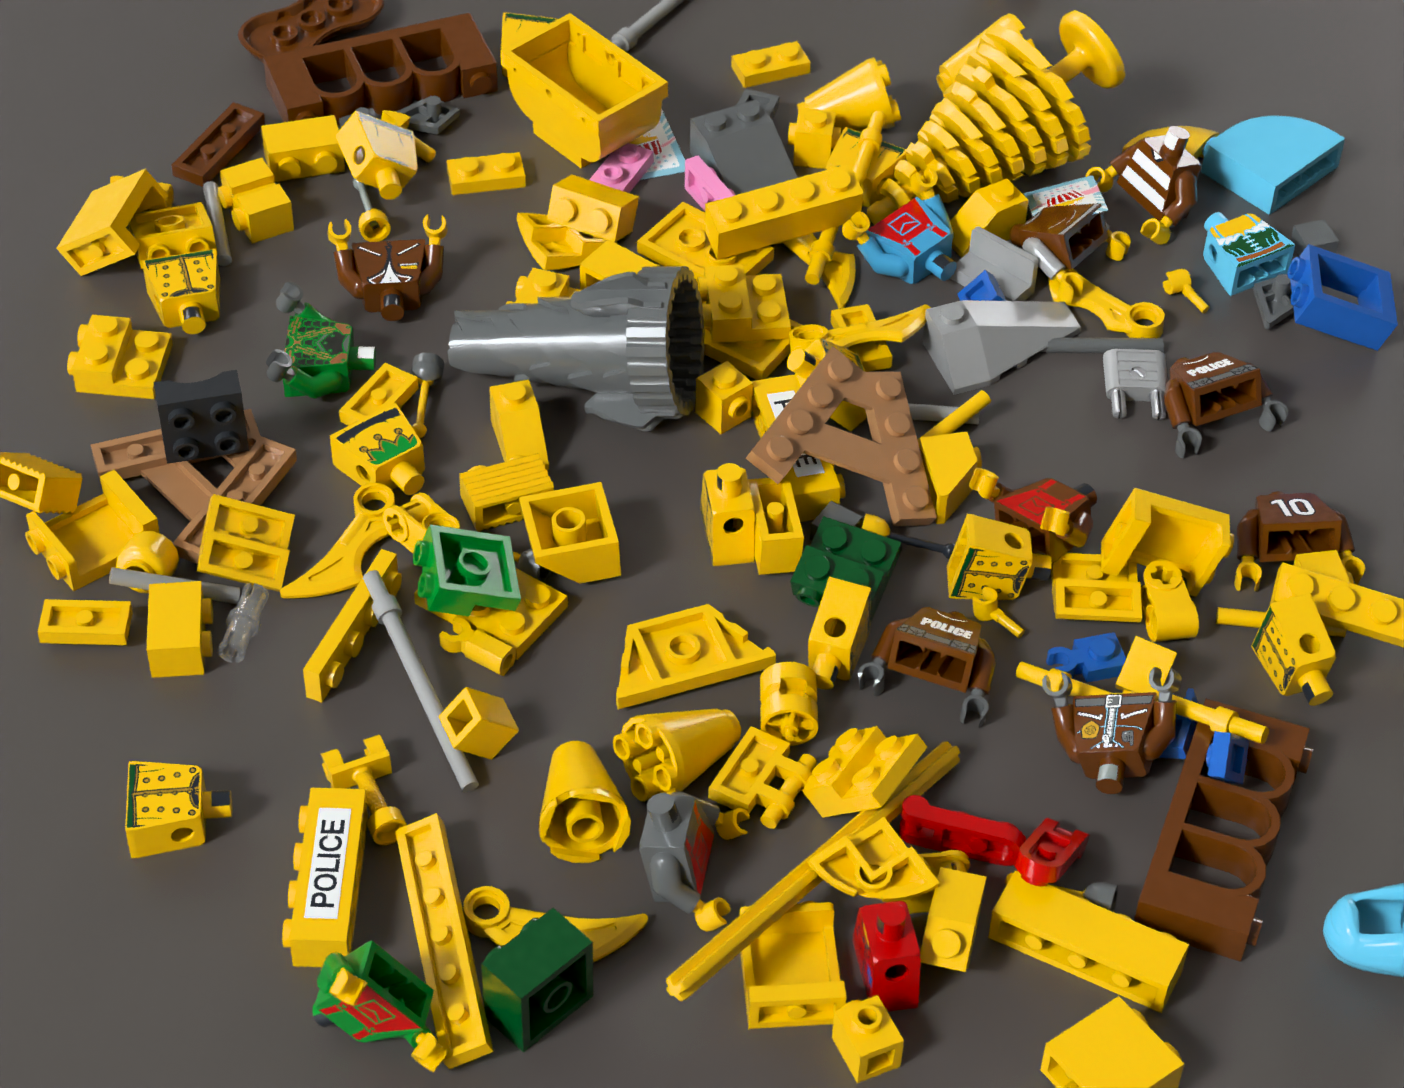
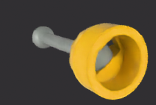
M354 178L353 186L359 190L366 211L359 218L360 233L366 241H382L390 233L388 218L381 210L372 208L366 190L367 184L358 182Z

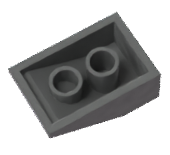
M757 100L690 119V154L692 157L698 155L708 167H712L716 171L718 178L728 189H732L736 195L797 178L773 120Z

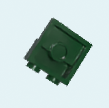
M823 516L811 545L805 546L790 580L792 593L802 603L818 607L829 577L870 587V621H872L902 551V542Z

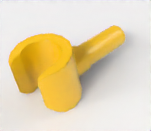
M1186 269L1166 272L1169 280L1163 281V288L1168 295L1182 292L1203 314L1209 310L1210 307L1191 287V277Z
M984 587L982 589L983 601L975 596L972 597L973 613L978 620H994L1018 639L1022 637L1025 630L998 608V594L993 588Z

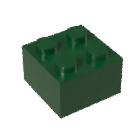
M554 907L540 918H533L528 921L520 931V934L504 946L499 945L492 949L484 962L481 963L486 1019L523 1053L594 996L593 941Z

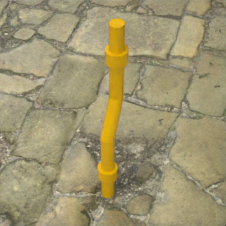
M881 111L872 113L868 127L862 131L858 141L859 152L852 169L860 186L865 179L873 154L879 151L883 140L881 132L886 121V115ZM839 226L822 230L819 239L814 241L809 253L811 261L805 275L807 283L812 285L818 284L825 266L831 262L835 250L833 243Z
M1020 662L1016 669L1017 678L1042 686L1044 676H1049L1053 692L1060 691L1063 688L1064 681L1061 674L1063 672L1072 682V691L1068 695L1071 697L1126 694L1111 693L1074 680L1070 673L1056 668L1048 671L1025 662ZM1172 694V700L1177 701V715L1209 725L1210 730L1213 732L1232 733L1260 744H1264L1269 734L1268 727L1239 718L1236 711L1221 706L1213 709Z

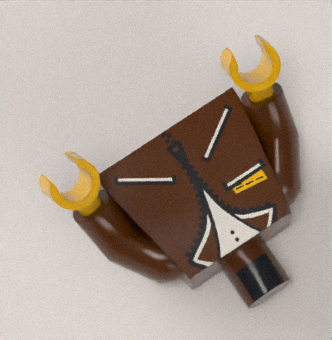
M429 214L424 217L423 227L426 235L429 237V245H425V239L352 243V249H348L347 242L351 237L350 222L347 219L344 220L346 233L343 235L335 234L332 230V222H330L328 225V239L337 248V251L333 253L340 284L354 298L362 299L364 309L367 312H381L382 317L387 321L400 320L404 316L405 310H417L421 307L422 296L428 295L442 278L444 246L440 245V242L448 232L444 216L442 215V225L437 230L429 228Z

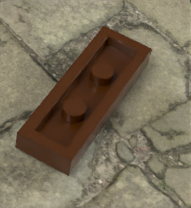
M233 102L171 164L173 176L203 187L261 130V126L265 125L264 113Z

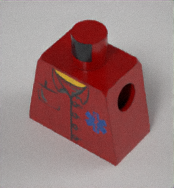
M894 901L860 907L852 940L867 999L878 995L887 1012L918 1008L921 955L907 903L904 901ZM897 965L895 978L887 977L885 975L887 969Z

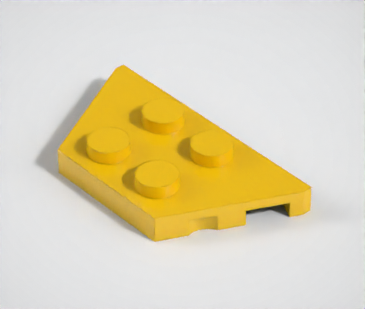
M709 604L627 625L625 650L622 655L621 674L616 691V706L619 710L765 670L769 666L776 664V654L769 647L762 650L748 640V632L736 623L727 621L721 612Z

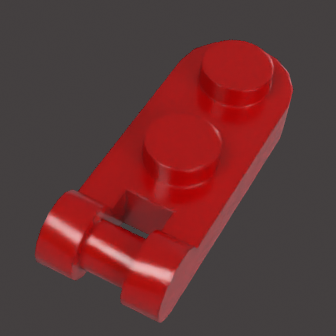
M920 795L908 796L902 803V820L900 821L899 835L904 842L942 852L959 850L965 852L971 859L1001 866L1015 865L1020 847L1026 841L1022 831L1009 822H997L972 816L963 811H951L931 806Z
M1046 817L1021 845L1015 862V868L1021 873V878L1031 885L1044 887L1048 883H1055L1076 859H1081L1088 844L1090 834L1078 829L1071 832L1061 828L1060 822Z

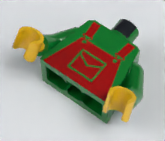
M374 941L365 943L346 956L335 952L326 957L317 977L319 992L312 1009L315 1021L322 1027L336 1024L356 1041L363 1043L391 1037L405 1038L414 1048L411 1056L420 1065L434 1072L448 1054V1050L437 1043V1039L425 1025L434 990Z

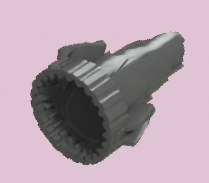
M687 266L643 267L637 274L635 272H624L612 275L581 291H574L571 297H537L538 303H510L499 307V310H454L455 323L451 328L447 352L449 364L455 368L469 373L515 377L514 381L516 382L529 380L530 383H551L553 385L567 386V388L586 389L597 392L585 403L586 414L597 415L605 420L641 431H653L664 419H682L683 416H688L695 407L696 378L703 374L705 330L698 283L694 278L692 270H689Z

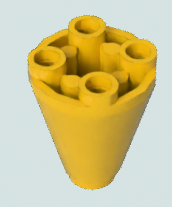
M874 57L865 60L804 98L805 102L797 104L798 112L799 108L836 112L835 127H840L841 131L846 127L855 131L866 129L872 113L875 111H881L886 115L883 129L892 128L895 126L894 122L901 120L897 102L892 98V95H887L885 88L891 85L887 67L881 60L876 62Z
M727 709L638 715L630 718L623 725L622 732L615 735L613 748L616 755L623 761L625 770L631 779L630 785L634 796L643 802L659 793L671 794L673 792H682L739 741L741 727L734 713Z

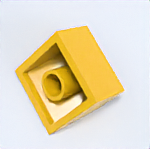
M601 482L519 497L521 511L536 564L579 584L621 576L619 541Z

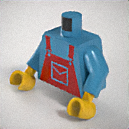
M927 167L924 170V177L928 184L921 181L918 172L912 176L910 182L913 191L923 194L924 200L915 197L871 228H869L870 221L868 216L860 211L856 212L851 217V220L843 224L842 234L849 240L857 239L859 242L857 245L858 249L877 274L898 277L909 284H916L931 273L942 281H946L956 271L957 263L951 259L954 233L940 194H935L932 187L936 184L938 176L932 167Z

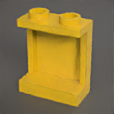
M147 169L91 192L56 249L80 276L135 255L141 244L128 231L127 225L134 214L164 203L168 198V194Z
M115 470L100 476L103 494L77 506L73 514L63 513L45 523L35 511L26 514L29 531L25 532V536L30 548L36 555L42 553L53 576L57 580L63 578L73 591L109 574L112 567L116 568L118 555L135 534L142 531L160 533L157 517Z
M1134 488L1101 540V572L1118 576L1127 561L1147 566L1156 560H1166L1175 564L1180 569L1182 576L1187 579L1189 595L1196 597L1204 584H1210L1213 580L1216 567L1223 557L1227 558L1232 551L1234 534L1230 533L1229 514Z
M805 901L794 905L740 952L748 1029L833 1024L834 1011L839 1010L846 1004L844 981H840L833 930V903ZM750 906L741 907L739 916Z

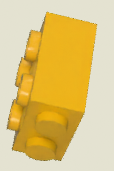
M1118 996L1047 1042L1040 1070L1056 1088H1178L1184 1063L1177 1050L1170 1043L1163 1042L1152 1031L1145 1017L1138 1010L1131 1009Z

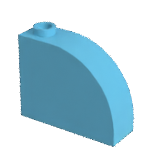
M1289 116L1252 118L1242 121L1217 137H1212L1208 140L1203 148L1204 159L1201 172L1270 215L1339 166L1345 138L1327 127L1301 118Z

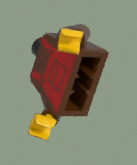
M983 468L975 469L969 487L978 491L981 497L989 499V501L994 503L995 521L1022 527L1030 532L1032 553L1051 556V562L1054 563L1074 546L1082 547L1087 543L1093 528L1091 507L1097 503L1095 490L1089 484L1083 483L1072 489L1053 478H1045L1023 488L1010 489L1001 483H997L999 477L995 473Z

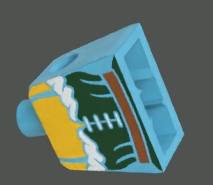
M1216 212L1208 217L1204 224V228L1208 231L1203 252L1204 260L1230 296L1253 288L1254 283L1275 278L1280 274H1288L1295 244L1259 217L1248 213L1228 220L1221 212Z

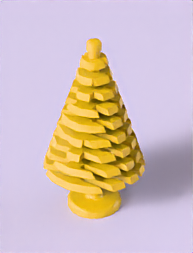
M1076 10L1068 12L1062 17L1059 25L1060 38L1068 55L1052 66L1033 45L1017 32L1001 25L989 26L981 36L978 48L974 47L966 62L969 66L965 64L962 66L954 79L957 82H954L947 88L942 95L945 98L942 102L937 103L932 110V115L929 117L930 121H925L918 132L917 143L914 145L911 142L906 149V160H899L893 176L897 181L886 179L880 189V193L884 195L883 199L876 201L867 208L866 212L869 220L875 225L915 197L924 200L923 194L913 191L910 182L912 176L918 172L921 181L928 184L924 177V170L927 167H932L938 176L936 184L932 187L934 193L940 194L943 203H949L959 199L958 194L962 197H969L976 190L1007 178L1009 181L1018 180L1024 176L1021 173L1022 171L1032 176L1041 173L1044 169L1055 168L1066 164V162H1074L1089 155L1091 146L1086 143L1091 140L1089 129L1083 124L1086 120L1080 107L1069 100L1074 98L1066 84L1081 72L1094 84L1105 89L1115 88L1124 81L1126 75L1123 61L1108 35L1086 14Z

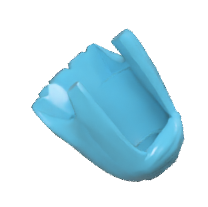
M1404 883L1347 894L1333 905L1325 918L1323 935L1329 950L1338 960L1362 971L1404 978Z

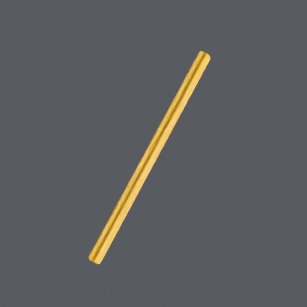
M948 741L938 745L911 768L882 808L861 811L669 975L666 979L668 994L675 996L679 1001L689 998L823 881L808 864L810 858L845 835L851 839L883 817L890 823L901 813L902 803L905 798L911 795L921 796L960 762L958 756L960 754L959 748L952 746Z

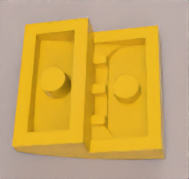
M213 494L210 498L205 520L197 571L280 592L290 552L288 545L295 515Z
M1066 553L1051 564L1052 595L1056 619L1141 622V583L1138 582L1137 563L1127 561L1118 576L1101 572V554Z

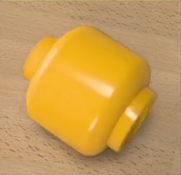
M142 531L135 534L120 552L116 568L172 576L177 569L179 555L172 541L163 534L155 531ZM129 587L139 593L149 594V590Z

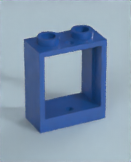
M1310 244L1307 245L1299 257H1295L1290 263L1288 278L1291 282V305H1293L1295 323L1377 351L1397 327L1390 272ZM1322 285L1357 297L1358 305L1324 294L1322 292Z

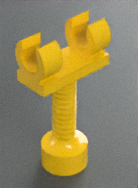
M376 735L364 739L363 742L367 749H364L366 756L347 763L343 762L337 748L321 753V757L325 762L322 763V767L328 781L331 783V788L346 789L358 785L359 789L366 790L367 806L372 814L367 821V827L374 842L379 845H389L397 842L395 830L407 826V823L398 808L387 806L375 781L376 778L392 773L390 754L385 747L382 737Z

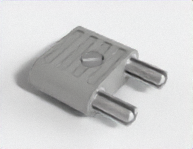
M1111 349L1103 354L1106 396L1112 401L1113 417L1118 419L1119 412L1120 419L1126 416V401H1149L1152 407V417L1156 420L1158 416L1160 420L1166 417L1164 394L1165 385L1168 381L1165 354L1158 350Z

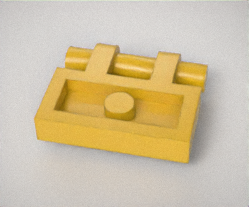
M751 726L709 786L708 798L733 810L744 808L749 814L754 806L759 804L766 808L760 818L762 824L767 828L774 829L780 820L788 818L794 809L795 804L793 800L799 791L805 788L809 776L817 766V760L810 754H803L798 762L787 758L790 754L789 742ZM775 776L785 781L779 790L769 786Z

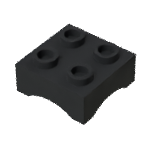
M237 370L224 371L215 377L199 382L179 383L169 380L153 382L167 464L249 451L242 392Z

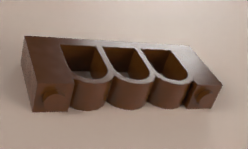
M470 12L263 57L266 86L283 122L335 115L337 126H340L339 118L353 114L358 108H373L376 114L382 115L384 110L397 112L410 106L414 99L420 101L429 96H437L441 101L448 102L456 98L460 93L465 99L498 91L497 62ZM442 56L447 68L440 71H425L417 68L413 63ZM395 67L400 78L390 82H378L367 78L364 73ZM347 78L351 88L344 92L329 93L318 89L315 84Z
M1206 698L1205 706L1213 709L1221 706L1236 711L1239 718L1269 728V734L1264 744L1249 740L1245 775L1268 783L1274 790L1268 792L1252 791L1202 776L1205 764L1207 763V750L1209 745L1213 743L1214 732L1210 730L1209 725L1198 722L1138 901L1134 921L1156 931L1169 933L1177 938V940L1187 943L1191 947L1241 962L1246 944L1256 946L1263 920L1254 916L1266 878V866L1273 856L1279 835L1280 818L1287 809L1297 772L1307 773L1314 748L1305 746L1310 728ZM1192 809L1245 825L1253 829L1260 838L1252 840L1238 839L1186 822ZM1175 857H1179L1228 872L1238 877L1246 886L1238 889L1222 888L1170 871Z

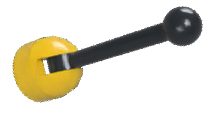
M865 514L862 529L900 541L902 544L943 553L947 559H950L955 543L942 545L892 533L884 519L875 515Z

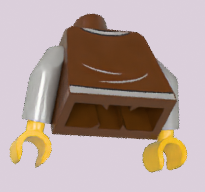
M1101 203L1046 207L1025 224H1015L1011 229L1010 238L1012 244L1021 246L1022 250L1037 257L1039 260L1038 267L1051 280L1056 278L1060 282L1058 297L1066 303L1072 302L1074 292L1076 295L1081 296L1083 278L1075 272L1066 273L1065 269L1072 270L1105 241L1108 242L1105 251L1106 255L1116 261H1121L1130 247V236L1122 231L1111 232L1109 230L1111 226L1105 222L1103 212L1092 215L1101 207Z

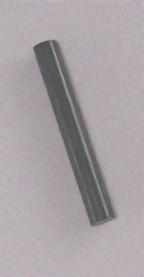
M1054 338L1048 342L1046 353H1105L1111 349L1158 350L1163 352L1164 341L1163 338Z

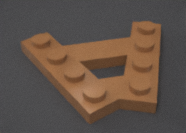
M832 346L745 459L775 483L779 484L802 453L883 482L893 526L930 525L937 517L901 372H864ZM842 401L865 408L873 441L825 423Z
M251 409L244 410L249 451L167 464L161 429L91 444L92 456L99 480L100 476L112 470H115L122 479L142 475L190 521L174 540L173 544L180 558L198 564L202 535L211 496L216 494L261 506L296 463L297 455L296 449L260 436ZM223 457L234 469L221 485L216 488L191 463Z

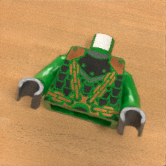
M291 281L284 284L280 290L281 294L276 299L277 309L283 313L294 311L296 314L295 316H290L285 350H273L267 358L266 364L269 367L267 369V376L271 381L280 382L283 379L285 397L308 396L312 399H317L330 393L346 392L350 389L353 370L375 371V347L354 346L352 326L336 322L324 316L308 302L304 304L300 302L303 298V290L298 284Z

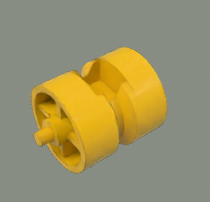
M780 662L766 668L760 676L761 730L789 742L790 746L810 741L818 732L817 677L815 672L810 667L798 662Z

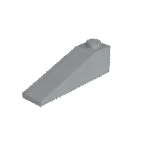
M961 300L926 309L923 345L953 395L994 384L1000 380V375L1012 367L1016 369L1023 367L1027 364V359L1039 351L1047 352L1050 340L1054 338H1072L1080 333L1081 326L1065 302Z

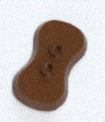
M298 0L285 8L261 13L250 18L238 30V39L256 59L264 63L263 57L317 46L337 35L369 26L382 11L384 0Z

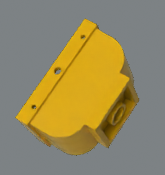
M571 13L500 50L501 65L507 69L511 93L523 113L533 121V133L581 169L654 129L660 121L662 100L668 97V82Z

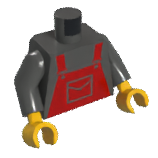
M684 792L654 795L647 803L648 812L640 840V854L655 902H670L687 914L693 911L698 926L704 931H713L727 924V921L722 916L731 911L730 905L723 898L718 897L707 903L700 900L715 834L713 826L716 825L717 832L723 839H733L748 834V831L741 829L737 823L750 819V814L744 808L721 813L717 805Z

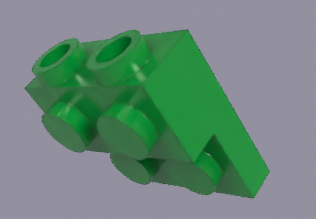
M430 524L423 540L416 542L413 552V563L415 566H421L423 571L418 582V596L427 599L428 611L470 616L475 605L516 611L521 601L510 536Z

